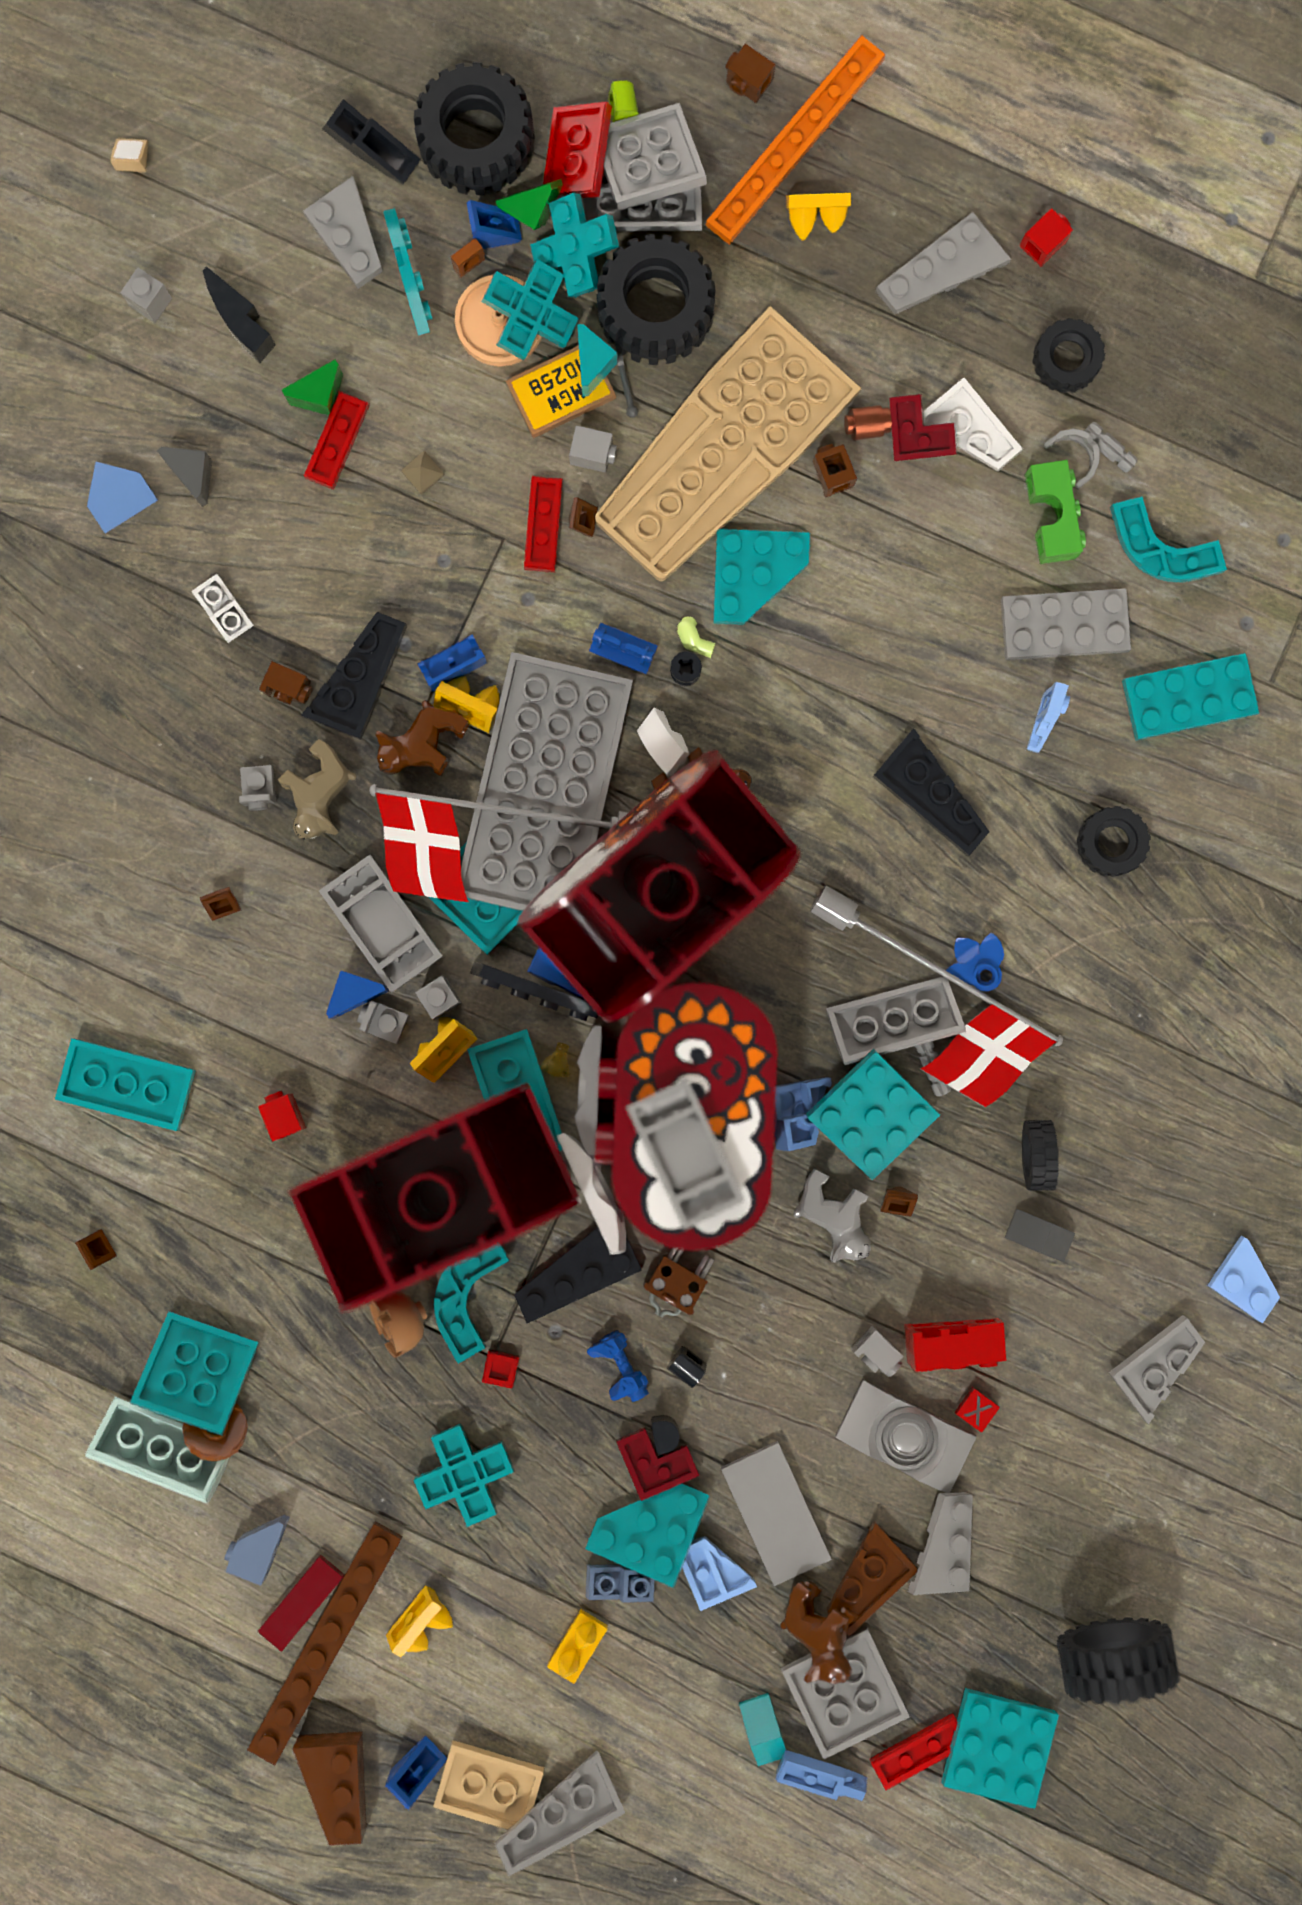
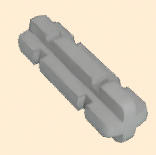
M1092 422L1085 431L1098 444L1100 452L1112 462L1117 461V466L1123 472L1127 473L1137 463V457L1130 451L1126 453L1124 451L1125 447L1108 432L1104 434L1102 432L1103 428L1098 423Z
M933 1041L915 1046L917 1052L922 1055L920 1060L923 1067L938 1056L937 1052L933 1051ZM926 1073L928 1080L933 1083L931 1087L935 1096H942L951 1091L949 1086Z

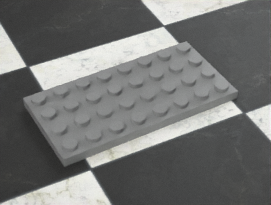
M511 652L476 802L601 821L633 680ZM474 809L461 865V878L466 897L476 901L524 911L548 883L596 842L599 827Z

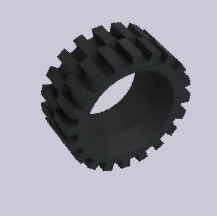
M1124 1617L1123 1620L1111 1618L1107 1619L1106 1622L1093 1621L1087 1626L1083 1624L1075 1626L1076 1630L1068 1629L1064 1632L1065 1635L1060 1634L1058 1637L1057 1648L1065 1693L1069 1694L1072 1699L1079 1698V1701L1084 1703L1092 1700L1094 1704L1102 1705L1104 1702H1111V1705H1117L1121 1701L1135 1703L1139 1702L1138 1699L1141 1698L1150 1700L1155 1698V1694L1164 1695L1169 1693L1168 1689H1175L1177 1683H1180L1172 1631L1168 1624H1161L1159 1620L1149 1622L1148 1618L1133 1620V1617Z

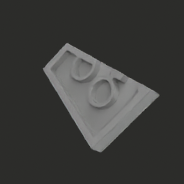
M353 176L303 210L309 223L357 289L383 272Z
M1182 1315L1112 1369L1109 1374L1142 1419L1149 1425L1155 1416L1153 1412L1162 1400L1165 1401L1171 1393L1169 1389L1178 1376L1185 1373L1205 1344V1341L1189 1319Z
M967 1492L938 1494L927 1529L929 1537L924 1553L920 1552L917 1560L919 1569L915 1581L910 1582L907 1592L912 1595L969 1591L972 1494Z

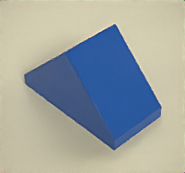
M472 200L467 202L473 239L476 238L483 249L515 244L522 241L519 220L497 206Z
M340 971L326 1014L329 1019H335L389 992V989L384 984Z
M424 1736L391 1768L385 1786L406 1809H409L447 1761V1757L427 1736Z

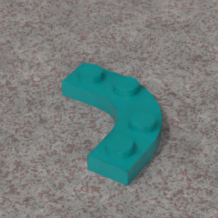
M395 208L383 211L418 335L429 333L427 321L433 318L428 300L422 302L419 292L425 290L420 272H413L407 250L413 247L404 217L398 219Z
M1143 496L1114 503L1110 506L1117 536L1125 554L1144 573L1163 581L1188 582L1221 574L1227 570L1219 540L1190 548H1174L1165 545L1159 540L1150 525Z
M502 1244L445 1269L438 1282L434 1298L435 1318L439 1331L458 1364L486 1348V1344L471 1320L467 1308L468 1294L472 1285L482 1276L510 1261Z

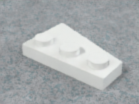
M965 378L961 379L923 411L924 426L955 423L957 447L997 472L1023 450Z

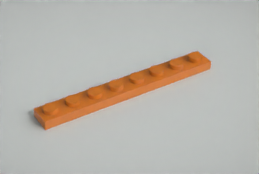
M861 35L706 220V226L730 245L884 61L885 53Z

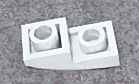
M215 574L191 591L227 643H230L254 626L218 574Z
M653 708L637 732L654 761L667 775L673 776L676 770L685 763L690 753L682 735L671 730L665 713Z

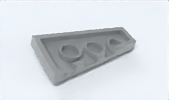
M972 212L880 283L875 291L895 315L929 300L931 296L940 292L954 289L958 284L972 278L974 280L992 269L1004 267L1010 263L1011 258Z
M596 1750L494 1842L508 1876L517 1873L625 1814L599 1752Z

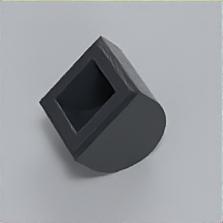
M681 1346L668 1364L667 1370L688 1386L694 1388L705 1375L707 1365L706 1362L685 1346Z
M667 1415L653 1416L651 1425L656 1452L658 1454L671 1452L679 1443L678 1424L672 1417Z

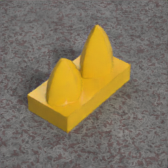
M851 193L786 195V208H789L790 221L794 231L801 240H805L813 229L817 207H820L821 218L825 226L832 233H835L842 226L846 218L847 206H851Z
M466 676L458 677L447 683L440 682L435 692L433 706L456 711L468 720L469 724L489 733L495 723L499 706V692L497 686L494 685L483 689L473 697L470 695V686Z
M439 1018L438 1035L431 1042L420 1043L417 1056L410 1062L414 1071L433 1083L477 1040V1037L471 1030L453 1018Z
M427 1585L424 1586L386 1634L391 1652L399 1657H402L406 1651L421 1652L428 1650V1639L423 1631L426 1626L434 1629L453 1627L452 1617L448 1609L439 1601L435 1590Z
M580 1609L550 1658L547 1668L575 1684L606 1633L608 1625Z

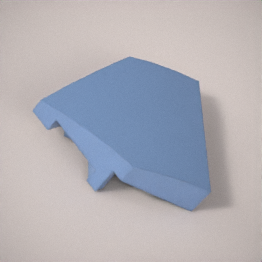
M96 461L87 507L104 533H107L158 501L141 473Z

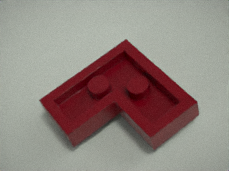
M922 394L889 398L894 461L958 454L955 423L924 426Z
M646 1427L616 1439L620 1453L641 1501L700 1476L687 1444L657 1456Z

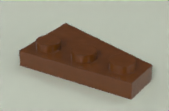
M873 1521L826 1609L829 1614L834 1608L841 1611L843 1607H847L858 1615L857 1620L848 1625L846 1631L848 1636L855 1632L918 1572L917 1566L875 1521Z

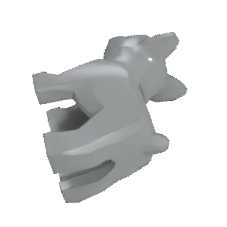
M813 1169L804 1183V1192L793 1216L795 1218L802 1216L830 1233L833 1246L830 1256L831 1262L836 1263L841 1259L860 1260L867 1258L871 1251V1241L861 1228L859 1209L860 1205L865 1203L869 1196L852 1189L843 1202L824 1199L821 1187L827 1182L829 1176Z

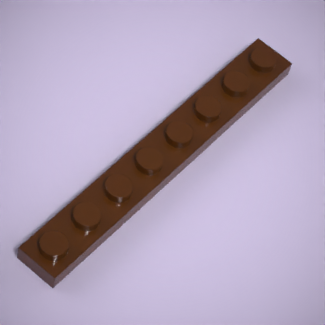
M376 1521L374 1522L247 1750L274 1766L276 1765L403 1536Z

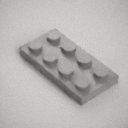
M1126 589L1003 596L1001 598L1005 660L1125 653L1131 650Z

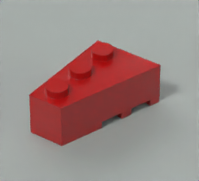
M999 1318L904 1324L907 1363L915 1372L946 1368L964 1369L966 1366L978 1364L979 1367H996L998 1362L1007 1361L1004 1322Z

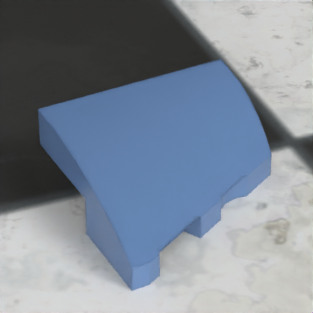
M830 1077L776 1086L774 1138L777 1150L792 1151L816 1145L819 1130L807 1118L806 1113L824 1097L826 1087H831Z

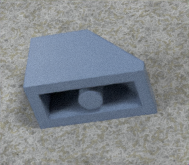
M282 1515L243 1533L237 1542L231 1541L224 1560L229 1561L225 1572L262 1585L268 1576L290 1517Z

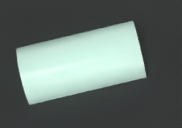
M114 1397L85 1453L89 1459L206 1504L215 1493L229 1461V1458L219 1461H208L198 1458L189 1451L184 1443L182 1422L132 1405L130 1402Z

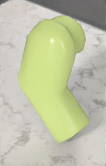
M689 616L682 618L678 624L677 633L683 647L688 651L711 658L716 643L700 638L696 628L697 621Z

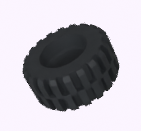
M464 62L455 64V70L449 72L445 68L438 73V80L430 79L425 85L427 94L422 92L417 99L418 108L414 110L413 120L420 155L424 164L428 166L430 174L435 179L440 177L442 185L448 189H452L454 185L457 186L458 193L467 195L469 190H475L476 195H485V190L492 188L495 193L502 190V183L512 184L517 179L516 171L524 172L528 165L527 157L532 156L534 127L530 102L527 101L526 93L522 86H516L515 78L509 73H505L502 76L499 67L490 65L489 69L483 68L482 62H473V66L465 67ZM470 110L490 112L498 117L504 125L502 132L495 141L478 149H466L457 146L446 137V131L450 123L458 115Z
M654 234L645 235V241L638 242L637 238H633L628 241V248L624 250L623 247L619 246L613 252V260L607 259L602 267L603 275L599 276L597 283V309L600 326L604 328V334L609 343L615 342L616 350L622 355L626 354L627 351L630 352L631 360L640 363L641 358L649 359L648 365H658V360L665 359L666 364L676 362V355L681 354L685 358L692 353L693 345L699 347L704 341L705 333H708L711 328L716 293L715 282L712 281V271L708 264L703 265V256L697 250H694L692 253L689 251L690 244L680 240L679 244L674 243L673 236L663 235V240L655 239ZM664 279L675 284L685 296V306L677 316L668 321L648 322L634 315L628 308L627 295L630 290L644 280Z

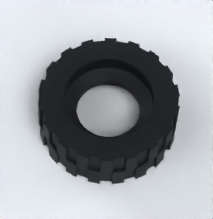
M1066 318L1064 321L1059 320L1054 325H1050L1041 335L1033 352L1035 354L1032 360L1033 365H1035L1034 371L1036 376L1038 375L1040 381L1049 386V389L1060 391L1059 393H1074L1078 389L1087 387L1102 368V362L1105 359V344L1100 338V333L1096 332L1094 326L1090 323L1087 324L1081 319L1072 320V318ZM1071 341L1081 347L1084 360L1080 367L1068 371L1056 364L1054 350L1060 343Z
M1121 806L1107 807L1095 812L1084 821V825L1078 831L1080 833L1076 844H1078L1079 848L1077 849L1078 854L1081 855L1084 865L1090 868L1089 870L1094 873H1100L1101 876L1117 877L1137 869L1138 865L1145 861L1147 858L1145 856L1150 850L1149 841L1151 837L1148 834L1147 824L1141 820L1142 817L1139 814L1133 813V810L1128 808L1123 809ZM1107 827L1121 828L1128 836V848L1119 857H1109L1099 848V835Z
M1029 1120L1023 1123L1022 1166L1025 1185L1029 1191L1055 1190L1058 1183V1146L1056 1130L1052 1120Z

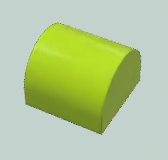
M613 81L608 96L609 104L612 106V122L639 115L633 83L629 81Z

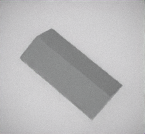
M608 183L601 184L600 197L582 198L586 222L605 214L613 215L616 231H702L701 186L622 210L617 209Z
M943 976L826 1008L835 1044L844 1065L861 1061L873 1048L880 1055L966 1032V1027L949 981Z

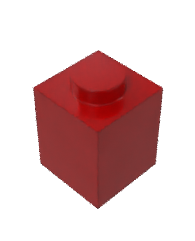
M1051 208L1025 233L1020 247L1042 267L1067 243L1073 229L1064 215L1057 214Z
M282 1090L264 1097L266 1103L258 1106L272 1142L307 1128L293 1093L283 1095Z

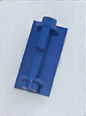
M600 623L598 629L596 628L589 652L647 674L658 645Z

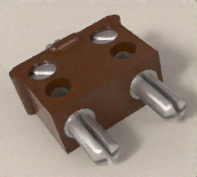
M672 1248L668 1257L662 1256L648 1282L643 1283L644 1289L650 1292L649 1300L656 1308L655 1314L661 1318L667 1314L677 1316L682 1311L688 1315H693V1307L708 1283L704 1278L714 1262L712 1258L707 1262L709 1256L705 1255L695 1273H692L677 1264L684 1250L679 1249L673 1260L671 1259L677 1250L675 1248ZM664 1266L670 1267V1274L667 1276L661 1274V1269ZM691 1282H696L698 1286L694 1292H690L688 1289ZM654 1296L659 1297L678 1309L676 1311H661L659 1304L654 1300Z

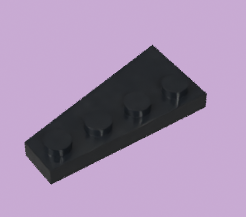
M376 612L354 642V646L347 656L340 661L336 671L327 683L323 684L317 693V697L309 707L307 706L301 716L361 740L407 624Z
M914 728L873 775L875 780L967 857L972 854L990 832L968 801L959 793L955 783L940 767L936 757L930 749H927Z
M478 962L473 963L470 974L482 977L480 984L499 990L500 984L512 988L511 995L528 1000L530 995L541 999L539 1005L555 1011L558 1010L559 1005L571 1009L569 1016L583 1021H587L588 1016L598 1018V1013L587 1001Z
M597 1227L519 1289L514 1296L528 1324L642 1271V1268L627 1235L626 1251L621 1254H611L599 1227Z

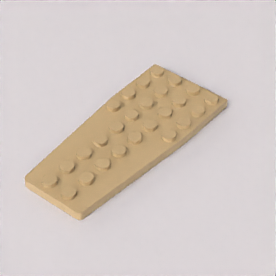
M769 306L705 375L596 513L595 522L597 526L658 581L666 580L707 543L719 529H722L795 463L856 398L861 388Z

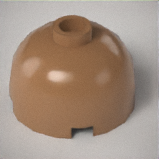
M396 1291L369 1304L375 1327L379 1335L383 1334L385 1339L389 1340L384 1345L394 1358L409 1352L422 1339L424 1333L423 1320L427 1319V1314L420 1301L414 1303L409 1295Z

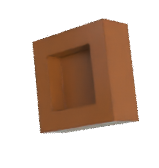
M476 238L451 256L453 269L460 278L485 260L483 247Z

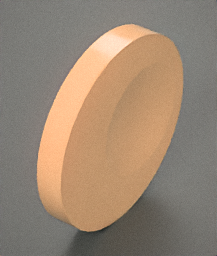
M489 275L473 282L461 295L455 310L456 331L464 349L476 360L491 366H509L522 360L496 346L509 317L481 302L493 275ZM505 275L522 286L525 283L519 278ZM536 335L527 357L535 351L542 336Z

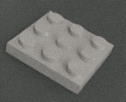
M680 103L610 123L603 169L618 210L707 185L706 174Z
M867 1626L853 1632L850 1636L846 1635L843 1651L853 1671L848 1681L843 1684H830L822 1680L806 1683L804 1677L812 1665L811 1653L781 1667L784 1678L823 1759L910 1717Z

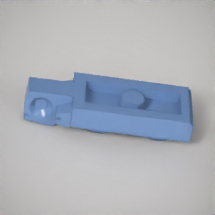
M785 1750L776 1771L775 1780L777 1782L837 1800L838 1796H847L863 1801L867 1791V1777L849 1769Z

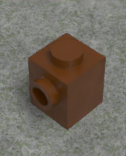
M745 43L739 53L734 51L726 63V83L735 94L739 96L744 95L757 103L774 79L776 64Z

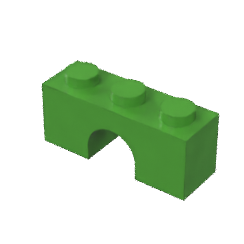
M1068 460L1031 465L1025 473L1029 503H1046L1055 510L1057 516L1056 523L1041 526L1035 533L1040 564L1077 559L1086 546L1084 531L1079 530L1078 518H1080L1081 509L1078 499L1074 500L1072 489L1075 487L1074 471L1069 469Z

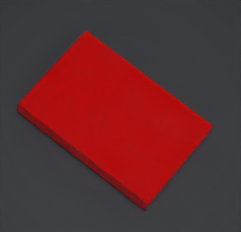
M607 101L553 108L543 184L558 179L562 180L563 186L557 199L572 193L581 194V198L600 197L612 106Z

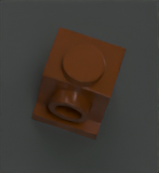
M829 444L817 450V454L814 455L813 465L824 490L825 498L853 488L857 477L844 444L836 447L834 444ZM835 467L838 473L830 475L827 468Z
M271 661L259 690L268 697H271L274 692L273 697L290 705L292 700L300 704H306L311 695L312 687L310 686L311 681L307 676Z

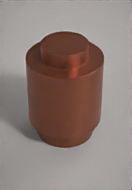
M881 405L851 408L849 415L844 417L845 432L847 435L851 434L853 440L883 437L884 433L891 432L892 420L888 407L882 408Z

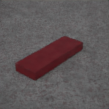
M320 1554L257 1632L282 1652L345 1574Z

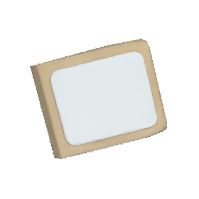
M116 138L110 161L114 169L117 171L146 172L148 141Z

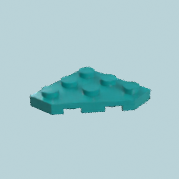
M719 529L716 534L713 624H746L757 611L771 601L794 577L800 574L809 564L810 532Z
M680 1484L643 1501L639 1500L597 1518L585 1549L674 1588L710 1495Z

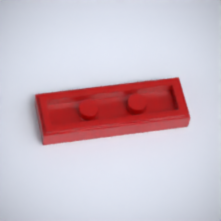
M339 391L304 473L305 479L332 490L335 489L369 409L368 402Z
M531 477L524 570L555 573L563 486L562 478Z
M953 1713L869 1758L885 1791L949 1756L953 1733L957 1727V1720Z

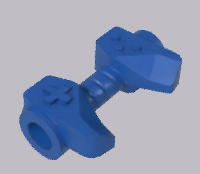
M619 1330L605 1335L599 1339L600 1342L587 1350V1353L592 1358H614L623 1377L609 1390L611 1400L616 1401L628 1396L632 1402H635L649 1394L646 1376L641 1371L634 1372L623 1350L627 1346V1339Z

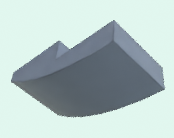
M587 1565L586 1598L588 1600L620 1599L623 1603L653 1602L654 1579L622 1565Z

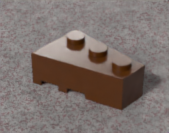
M362 1731L299 1735L292 1749L328 1845L361 1844L367 1829Z

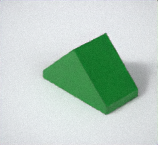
M558 179L501 198L496 201L497 207L533 230H536L546 225L551 214L549 203L557 200L563 186L562 180Z
M336 359L283 388L282 392L291 406L330 415L338 396L343 373Z

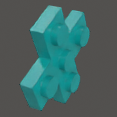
M572 193L549 203L555 235L532 243L530 246L534 262L538 259L557 271L563 270L568 297L576 298L597 290L598 275L594 257L618 248L619 243L613 215L605 214L586 222L581 194Z
M538 259L534 262L523 286L498 271L494 273L481 302L509 317L496 346L524 360L537 334L561 348L567 345L579 318L552 303L564 274Z
M461 1423L432 1435L431 1440L442 1466L414 1478V1483L425 1510L455 1497L467 1527L497 1515V1509L486 1484L514 1473L515 1470L503 1440L473 1453Z

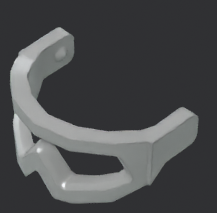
M1078 429L1060 431L1044 443L1043 446L1048 449L1058 441L1071 440L1079 443L1086 449L1090 460V468L1087 475L1075 484L1078 490L1095 475L1099 464V446L1086 431Z

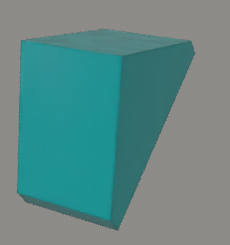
M577 324L582 395L589 396L617 365V352L584 324Z
M769 1693L739 1702L749 1744L757 1765L761 1766L782 1759L787 1749Z

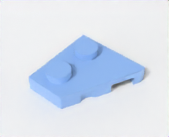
M1055 682L1043 693L1026 750L1036 753L1040 752L1060 713L1065 714L1070 696L1066 695L1069 685Z
M1240 1236L1207 1286L1258 1322L1263 1323L1280 1299V1296L1250 1241Z
M703 1536L692 1542L682 1568L700 1611L757 1587L755 1579L707 1537Z

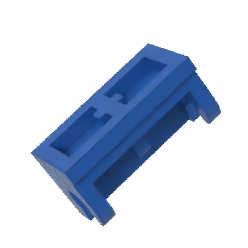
M472 634L466 639L417 664L432 692H434L441 681L447 683L455 678L462 677L487 664V661Z

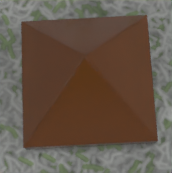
M575 497L568 517L569 528L585 536L593 537L595 515L598 507Z
M230 887L219 889L200 897V901L212 921L241 911V906Z
M901 1186L887 1189L880 1212L911 1217L918 1200V1194Z
M102 1229L75 1243L90 1270L117 1256Z

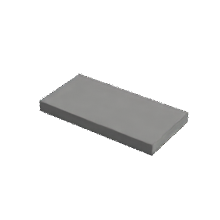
M778 1441L721 1467L722 1473L774 1586L832 1560Z

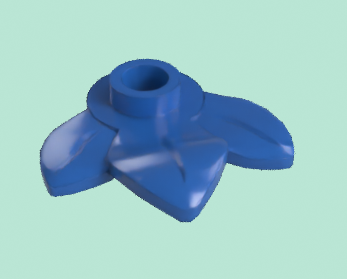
M990 933L981 944L970 938H957L954 952L958 963L951 965L946 971L969 985H974L981 991H991L997 988L1002 980V971L999 965L1004 958V949L998 937ZM981 971H991L992 979L989 981L982 980L980 976Z

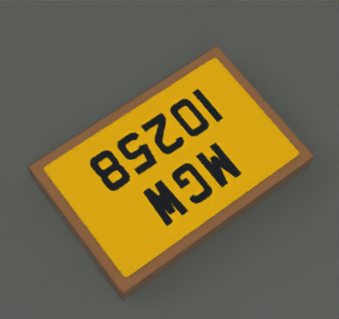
M579 345L506 380V385L533 438L616 399V394L607 376L589 396L582 395Z

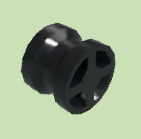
M688 651L680 652L674 656L671 661L670 673L675 683L687 687L698 681L702 668L698 656Z

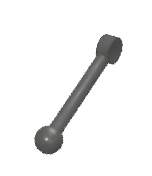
M620 354L617 355V366L628 406L626 414L630 418H634L638 414V409L633 404L623 357Z

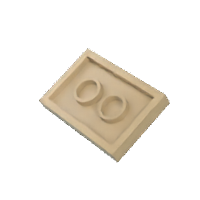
M453 1740L433 1807L509 1830L534 1807L544 1767Z

